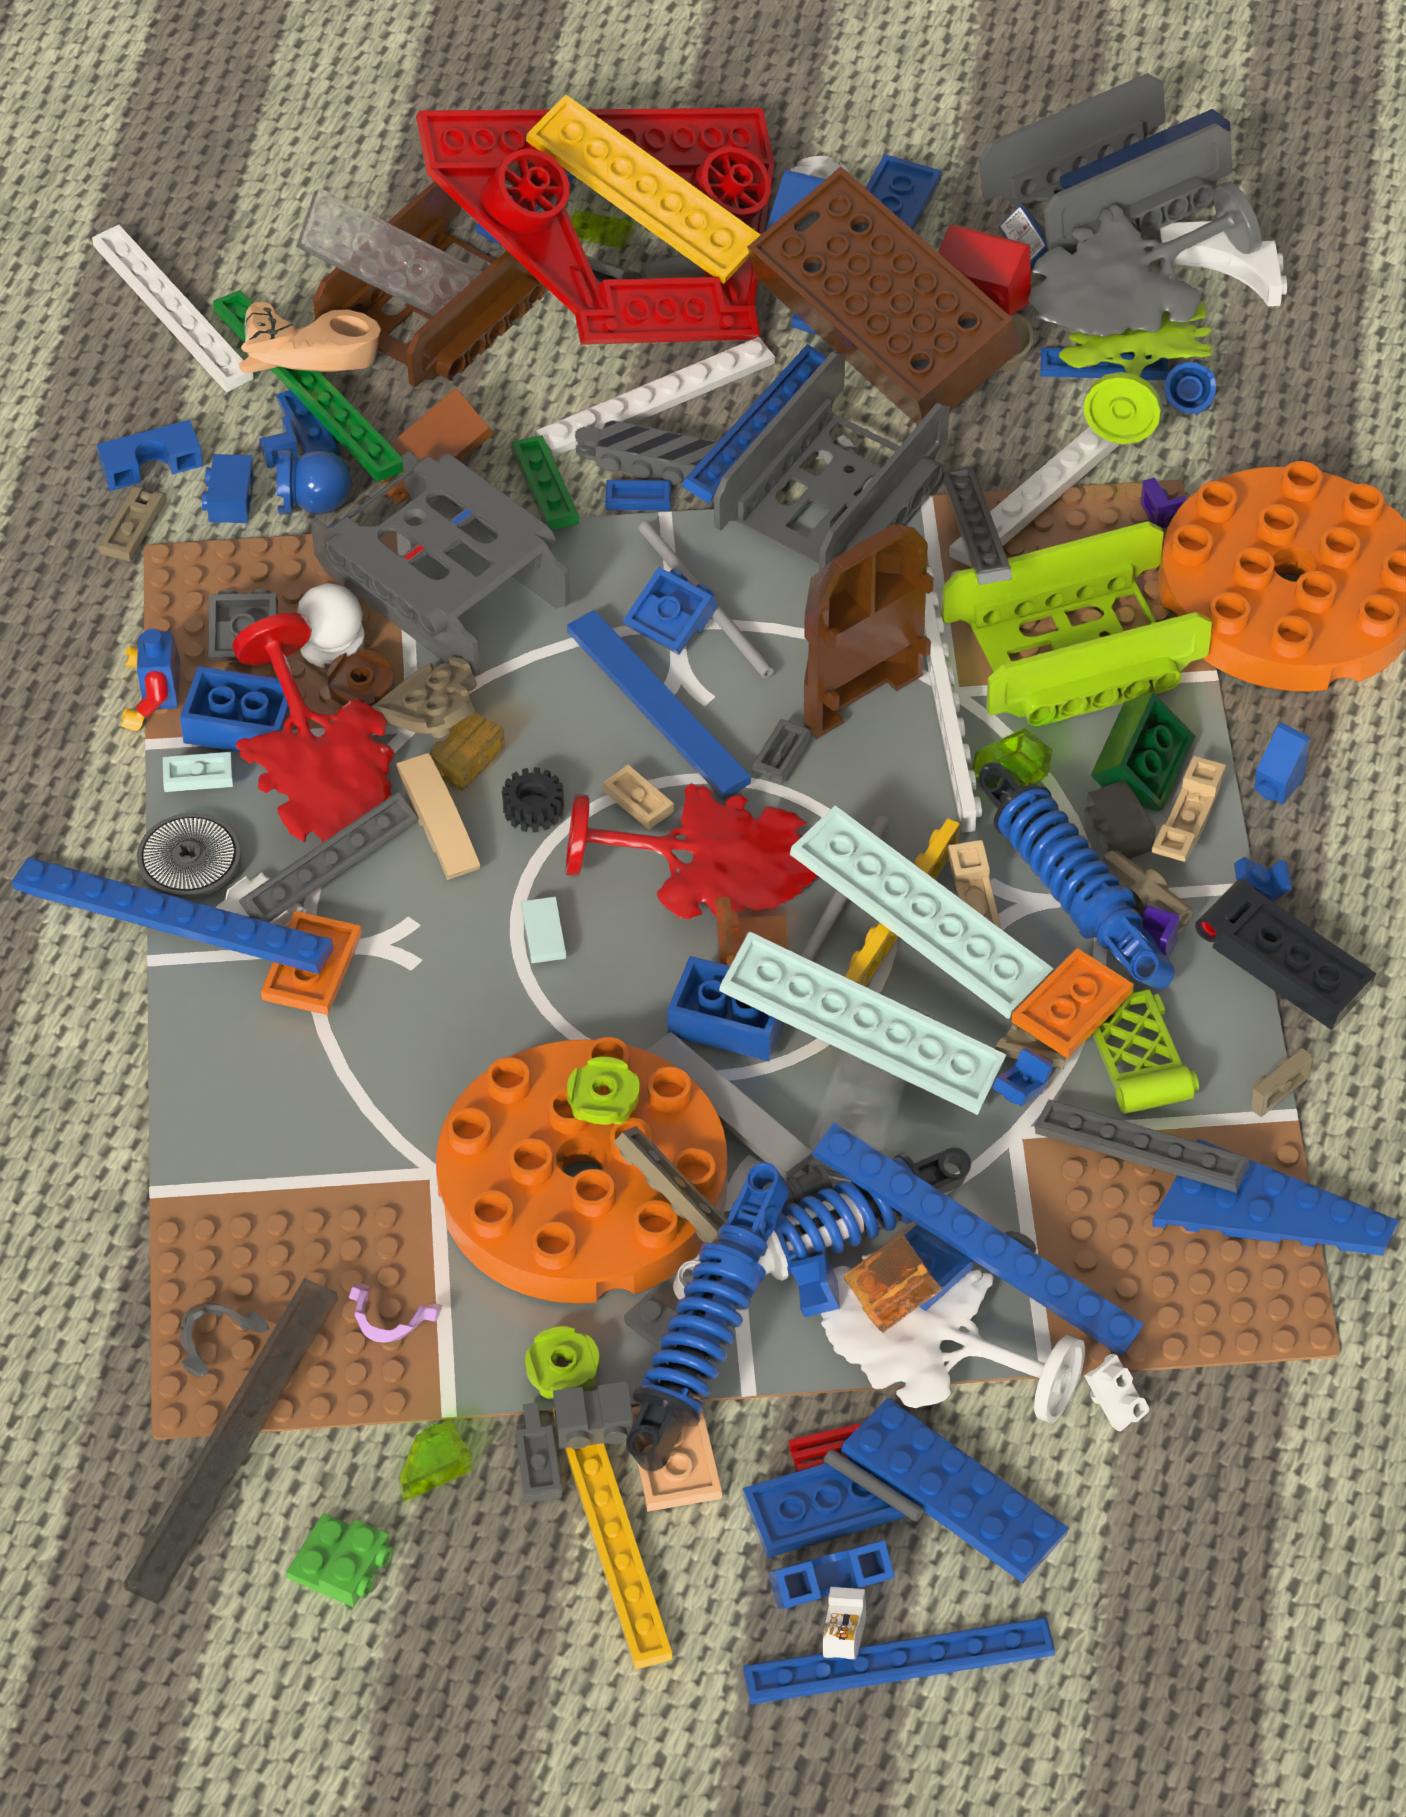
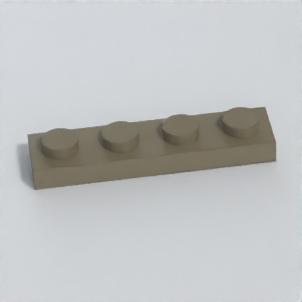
M637 1126L622 1132L613 1143L620 1149L623 1159L629 1164L635 1165L645 1175L648 1185L654 1190L661 1192L671 1202L670 1206L673 1211L680 1217L686 1218L696 1228V1234L703 1242L717 1243L719 1238L717 1233L720 1226L727 1222L722 1214Z

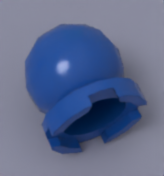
M292 449L278 450V457L284 459V463H277V496L284 498V505H278L279 515H292L293 507L297 505L308 513L321 515L331 513L345 503L351 492L352 478L350 469L342 458L333 452L315 450L306 452L297 459L293 457Z

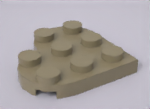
M448 657L450 663L441 664L433 667L432 662L424 665L372 707L383 714L388 724L416 733L432 734L434 738H442L451 732V727L470 717L475 712L468 692L477 686V682L468 661L463 658Z

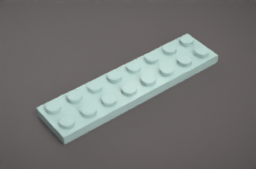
M836 805L791 848V856L1008 1019L1012 1017V1013L1054 970V968Z
M750 931L719 988L720 992L978 1115L1006 1057V1054Z

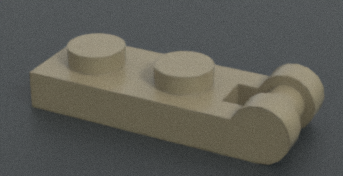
M134 485L99 544L100 554L131 562L157 514L163 509L167 500L166 493L160 491L151 493L147 492L144 487Z

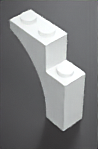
M1212 221L1171 223L1158 230V242L1163 243L1174 240ZM1223 231L1182 251L1173 261V265L1198 266L1228 274L1256 291L1267 306H1280L1281 295L1287 294L1286 276H1281L1280 273L1283 272L1282 253H1277L1275 241H1262L1258 251L1251 254H1243L1233 246ZM1163 257L1160 258V265H1161V266H1163V263H1164V258H1163Z

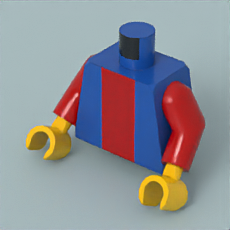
M148 629L139 635L138 648L131 646L126 648L125 655H128L129 658L125 665L137 668L142 700L136 706L137 711L128 707L124 709L121 717L123 719L121 727L138 731L142 726L144 717H149L155 710L178 708L180 657L174 635L170 631Z

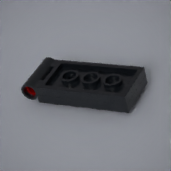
M1237 880L1195 923L1196 931L1200 937L1208 942H1214L1213 949L1330 1030H1333L1366 995L1377 974L1257 892L1250 883L1244 880Z

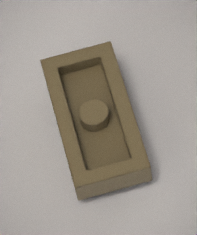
M1301 1048L1292 1057L1288 1055L1283 1058L1276 1070L1269 1076L1260 1077L1252 1087L1251 1110L1262 1117L1310 1077L1313 1056Z

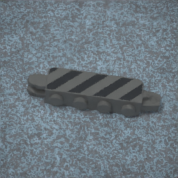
M615 420L606 422L602 429L583 426L575 431V439L578 442L576 453L579 457L596 461V466L602 467L609 472L622 471L632 473L639 478L651 477L671 481L673 485L683 484L688 474L718 443V441Z

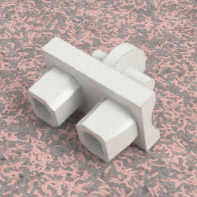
M1109 1354L1100 1366L1085 1375L1092 1389L1089 1393L1092 1401L1096 1404L1100 1403L1112 1427L1117 1431H1122L1131 1422H1138L1149 1412L1150 1408L1145 1399L1140 1398L1132 1384L1133 1377L1128 1368L1123 1367L1117 1355Z

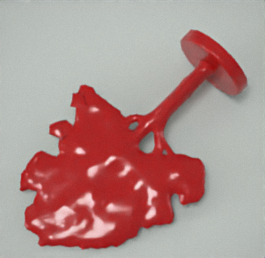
M296 612L280 613L263 618L242 630L233 640L232 649L236 658L243 664H273L290 709V717L285 720L283 731L278 732L275 730L250 739L242 738L236 742L235 746L240 750L239 756L249 764L254 761L268 771L267 773L260 774L258 779L259 790L268 793L275 788L279 793L288 796L289 800L277 808V813L289 833L302 840V842H306V836L313 831L321 839V843H323L392 796L390 792L392 784L385 774L389 772V764L395 753L390 746L379 743L371 738L372 734L385 735L387 721L382 713L376 711L367 703L357 699L350 700L337 714L315 713L306 705L286 657L301 649L311 638L312 627L309 620L303 614ZM307 719H312L321 724L326 729L325 734L319 737L314 736ZM292 725H296L298 732L295 734L292 731Z
M693 783L688 784L684 790L686 797L680 819L682 827L675 828L667 835L662 836L588 827L590 798L588 795L575 794L569 827L565 875H580L585 845L587 843L655 851L667 859L671 872V877L657 891L658 900L678 918L691 919L702 915V910L698 906L700 902L705 903L713 915L720 920H724L736 912H743L746 907L754 911L764 908L775 909L778 908L779 904L792 900L795 895L802 894L803 888L819 877L790 855L792 846L802 837L796 831L800 826H805L807 822H804L794 812H788L785 809L772 806L765 807L759 819L753 818L750 812L744 809L748 800L742 794L726 799L725 806H723L711 796L713 791L703 784L701 786ZM686 835V839H678L676 836ZM672 849L691 852L694 855L692 862L686 864L680 861L672 853Z

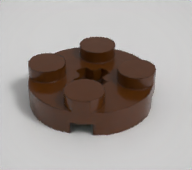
M357 650V654L348 657L347 653L339 655L333 660L327 671L329 696L343 706L347 705L350 700L357 699L372 707L392 691L395 686L394 674L389 660L381 653L373 650ZM362 676L367 677L365 682H355L354 678L360 679Z

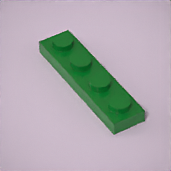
M543 435L512 441V453L544 524L550 530L579 524L577 509Z

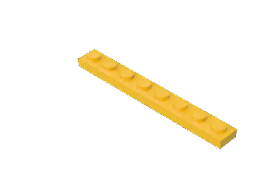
M947 818L940 830H934L929 840L928 849L925 853H920L917 856L914 865L936 880L949 860L948 845L959 844L960 823ZM881 923L877 927L872 926L866 936L865 946L861 951L857 950L853 954L849 963V970L844 977L867 987L899 936Z
M604 1443L587 1445L581 1449L564 1448L635 1670L672 1660V1650Z

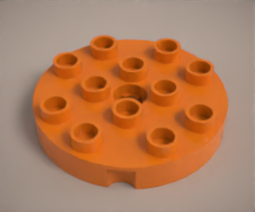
M1295 461L1286 467L1255 468L1226 475L1215 481L1203 484L1197 492L1181 505L1168 526L1158 573V589L1162 607L1172 610L1178 617L1194 612L1209 617L1212 622L1209 654L1202 659L1240 680L1272 689L1304 692L1327 690L1328 685L1338 678H1351L1361 682L1387 668L1406 649V521L1384 501L1382 493L1374 486L1356 484L1342 477L1321 472L1317 466L1306 461ZM1279 574H1295L1300 577L1297 582L1282 578Z
M602 1037L597 1040L584 1039L552 1042L529 1048L510 1057L500 1058L494 1061L488 1070L476 1078L458 1097L441 1129L436 1152L438 1196L442 1197L445 1206L446 1227L462 1253L478 1269L498 1283L521 1294L559 1303L583 1304L597 1303L603 1293L612 1289H625L634 1295L651 1289L678 1273L682 1264L693 1260L699 1254L700 1248L705 1242L698 1237L696 1228L686 1218L680 1217L673 1211L670 1206L671 1202L661 1192L654 1190L648 1185L645 1175L635 1165H631L623 1159L620 1149L613 1142L622 1132L637 1126L722 1214L727 1195L728 1174L727 1145L719 1116L709 1098L686 1072L655 1054L626 1045L623 1041L614 1037ZM596 1057H612L625 1062L628 1065V1070L633 1072L634 1076L636 1073L640 1083L639 1103L630 1114L629 1120L618 1125L614 1123L602 1125L575 1118L567 1099L568 1078L575 1068L578 1067L579 1070L583 1066L588 1065V1060ZM602 1086L600 1091H594L599 1095L611 1093L607 1086ZM579 1161L592 1162L602 1168V1170H584L575 1177L568 1176L562 1172L566 1166Z

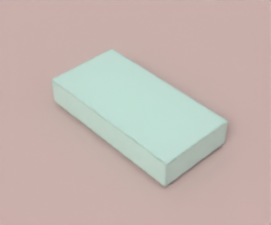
M556 897L521 901L531 963L566 959Z

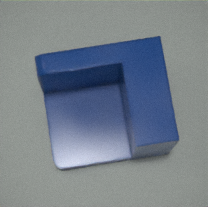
M288 415L281 417L282 434L259 439L267 468L275 467L277 463H284V459L278 457L279 449H292L293 457L298 459L297 441Z
M825 1254L791 1262V1272L799 1285L800 1309L804 1317L840 1309L838 1280Z

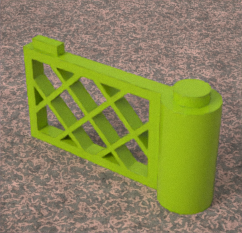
M1150 989L1132 993L1112 1013L1115 1016L1111 1022H1103L1092 1034L1115 1088V1095L1121 1113L1125 1115L1192 1100L1194 1092L1199 1090L1197 1075L1194 1070L1189 1071L1188 1067L1183 1065L1161 1016L1165 1014V1007L1159 994L1152 995ZM1145 1003L1148 1009L1143 1016L1128 1010L1130 1006ZM1122 1018L1137 1024L1132 1033L1116 1027ZM1144 1027L1158 1032L1159 1035L1155 1041L1139 1036ZM1110 1035L1125 1040L1120 1049L1106 1044V1040ZM1132 1044L1148 1049L1143 1058L1127 1052ZM1155 1053L1169 1058L1171 1063L1158 1065L1150 1060ZM1121 1060L1137 1066L1134 1071L1119 1074L1117 1070Z

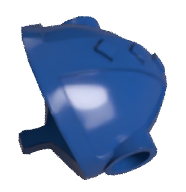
M1185 362L1175 366L1168 372L1165 380L1164 392L1167 403L1176 410L1195 414L1196 416L1209 409L1216 394V382L1213 372L1203 365L1192 362Z

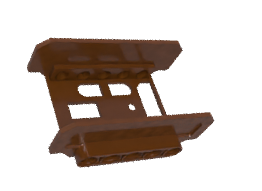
M435 181L321 280L313 298L315 320L332 310H351L364 313L374 319L381 329L378 350L408 366L409 384L413 387H417L425 379L434 380L438 375L453 381L452 377L458 372L462 373L474 362L472 359L477 354L481 355L494 343L492 341L498 335L501 337L514 325L512 322L518 317L522 318L534 307L532 304L537 299L541 300L545 293V286L507 250L495 260L447 233L451 220L461 212V206ZM455 243L491 263V265L477 278H474L446 263L443 259V252ZM427 267H438L443 272L425 291L410 283L412 279ZM458 282L461 284V287L453 289L451 285ZM399 291L415 299L397 315H387L381 310ZM413 312L429 319L406 345L389 336Z

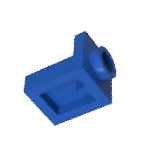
M1242 857L1234 863L1236 880L1247 881L1257 892L1272 902L1292 888L1289 866L1283 860H1280L1269 869L1246 857Z

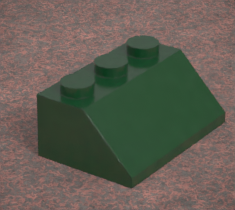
M1154 692L1124 702L1090 776L1112 798L1154 811H1161L1196 736Z

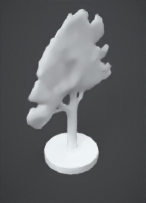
M883 1252L862 1256V1259L866 1261V1270H852L848 1266H839L832 1269L838 1280L840 1309L821 1313L823 1317L821 1324L826 1329V1336L829 1342L834 1345L833 1350L837 1354L843 1355L849 1363L861 1364V1370L867 1374L873 1388L883 1389L903 1381L906 1383V1386L897 1390L896 1395L901 1398L904 1405L918 1408L924 1405L937 1404L950 1396L949 1370L964 1357L979 1356L1039 1378L1034 1400L1036 1417L1052 1424L1061 1417L1076 1390L1081 1376L1085 1357L1084 1341L1066 1335L1058 1341L1046 1363H1043L982 1338L979 1335L976 1324L971 1319L973 1315L977 1314L987 1288L993 1285L991 1273H982L980 1269L970 1271L927 1311H924L869 1276V1266L884 1254ZM960 1326L966 1327L969 1332L960 1331ZM943 1340H953L964 1345L962 1349L952 1353H942L939 1349Z

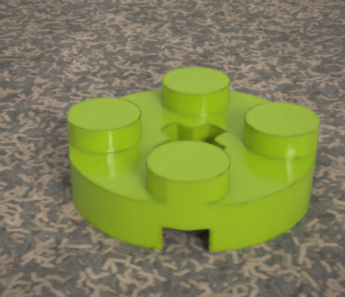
M596 1057L588 1060V1065L583 1066L579 1070L577 1067L572 1071L567 1082V1099L575 1118L602 1125L612 1123L618 1125L629 1120L630 1114L639 1103L640 1083L636 1073L634 1076L633 1072L628 1070V1065L625 1062L612 1057ZM602 1086H607L611 1093L599 1095L594 1091H600Z
M557 1326L546 1329L534 1338V1343L529 1349L527 1348L525 1353L527 1377L531 1384L538 1389L540 1395L548 1399L553 1398V1390L583 1387V1391L589 1390L595 1386L600 1369L598 1347L595 1341L587 1334L584 1337L582 1334L575 1333V1328ZM564 1356L566 1361L572 1360V1363L566 1367L554 1365L557 1363V1358Z

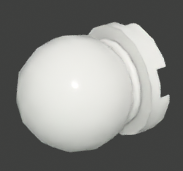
M325 583L311 588L304 594L299 601L297 613L305 615L312 627L311 638L301 648L302 656L309 663L325 668V664H331L339 655L347 653L348 657L357 654V650L364 649L365 632L361 623L363 613L358 599L349 589L337 584Z

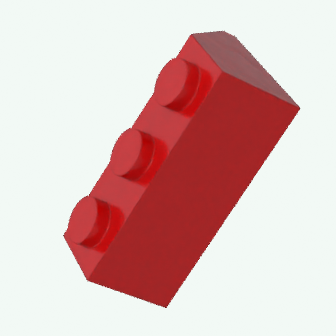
M955 224L948 227L938 250L941 256L1009 316L1029 304L1028 298L1031 292L1030 244Z

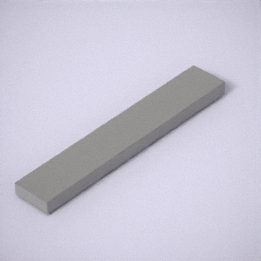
M669 1032L645 1050L686 1072L709 1098L719 1116L721 1124L766 1163L774 1165L780 1175L786 1180L814 1160L813 1152L672 1032Z

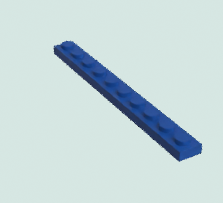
M30 857L26 859L12 881L14 889L39 898L319 974L334 949L332 939Z
M833 1122L814 1149L812 1156L1119 1356H1124L1144 1325L1142 1322Z

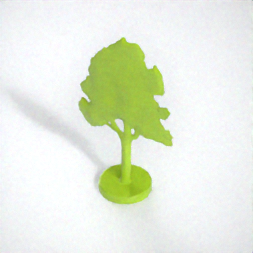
M1201 300L1194 317L1187 322H1171L1169 320L1170 313L1164 311L1161 315V328L1157 332L1141 329L1133 331L1128 328L1123 334H1112L1108 337L1093 336L1080 331L1068 336L1072 342L1081 345H1069L1059 352V358L1069 366L1082 368L1094 366L1100 362H1109L1123 365L1126 373L1117 372L1104 375L1096 380L1086 393L1083 412L1087 424L1098 436L1113 443L1131 444L1140 442L1153 433L1160 421L1162 404L1158 392L1148 381L1141 378L1142 370L1147 365L1163 357L1167 359H1187L1196 356L1202 358L1212 355L1211 350L1214 348L1209 343H1200L1195 337H1204L1213 329L1209 327L1197 328L1189 322L1204 319L1207 316L1206 304ZM1130 352L1135 354L1132 360L1124 359L1120 355ZM1147 355H1152L1150 359H1146Z

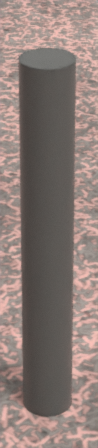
M831 1449L828 1451L824 1458L825 1463L913 1521L917 1522L924 1513L923 1508L835 1450Z

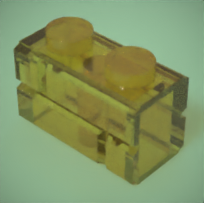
M476 712L454 725L450 735L443 742H436L430 751V756L443 781H448L450 785L461 791L465 790L505 748L504 730L502 726L491 720L487 721L485 717Z

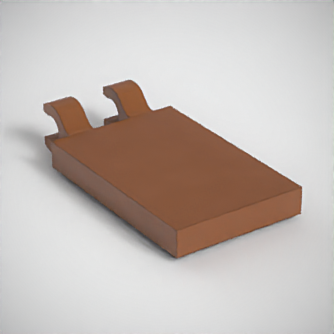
M455 388L390 445L401 457L409 451L419 459L429 456L436 461L442 455L450 454L461 462L491 437L494 432L459 390ZM392 477L380 481V484L391 480ZM404 480L387 492L397 504L406 501L410 496L405 488Z

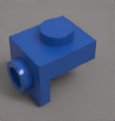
M1026 1047L1020 1051L1015 1066L996 1077L992 1089L1002 1094L1007 1101L1023 1106L1043 1094L1053 1064Z

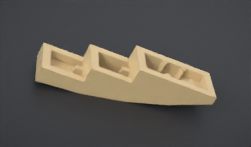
M426 753L397 763L398 771L414 812L419 818L420 827H424L432 851L437 853L446 879L449 880L479 870L480 863L468 833L430 754Z

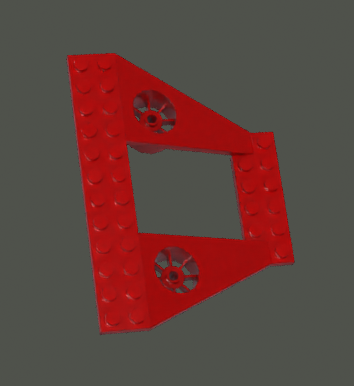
M763 108L587 109L760 235L765 232L775 163ZM551 109L420 110L416 115L427 174L575 315L581 345L752 340L760 335L754 307L758 279H756L750 257L725 284L720 282V277H713L702 269L705 277L602 280L598 285L565 208L569 198V181L565 173L568 171L561 167L553 157L539 151L526 141L527 133ZM738 202L744 205L745 209H739ZM536 205L542 208L545 212H537Z

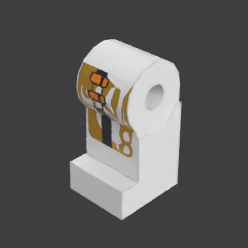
M831 1587L823 1637V1656L825 1658L840 1657L855 1660L858 1655L867 1618L865 1589Z

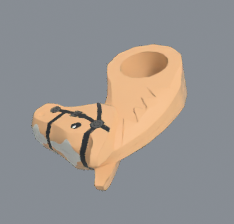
M255 302L246 311L244 323L245 343L241 347L249 357L238 363L243 373L257 372L275 367L318 372L364 369L373 365L376 359L381 329L374 319L364 313L351 310L329 311L311 324L296 329L293 324L280 318L269 303Z

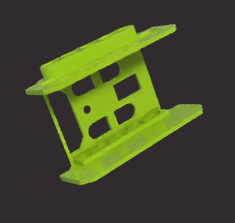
M1147 521L1008 558L1012 573V579L979 585L973 568L956 572L942 586L941 616L943 622L947 624L962 620L970 624L994 672L988 677L986 709L989 715L1007 712L1019 718L1025 716L1031 726L1050 724L1123 704L1128 700L1151 692L1160 694L1172 690L1181 682L1182 675L1180 671L1191 661L1208 656L1212 628L1210 618L1194 612L1156 622L1134 580L1143 571L1160 566L1164 534L1161 527ZM1135 594L1150 624L1124 631L1112 607L1118 598ZM1089 606L1098 607L1104 613L1098 620L1076 626L1071 625L1065 614L1066 612ZM1047 617L1053 619L1058 631L1035 637L1024 636L1019 630L1023 624ZM1102 632H1107L1110 634L1105 637H1099V635ZM1050 644L1053 651L1016 661H1011L1009 657L1010 654Z

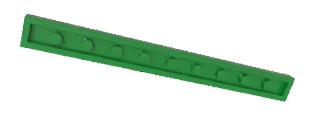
M241 290L214 300L213 306L214 311L245 343L244 323L246 311L253 302ZM284 367L270 369L377 482L404 471L403 458L320 372Z

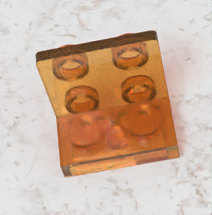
M730 897L716 898V926L720 964L731 966L749 931L789 950L785 916L738 918V911H731Z
M903 1234L896 1236L844 1275V1280L863 1305L861 1308L882 1334L943 1290Z

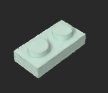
M231 752L162 757L165 792L233 787Z

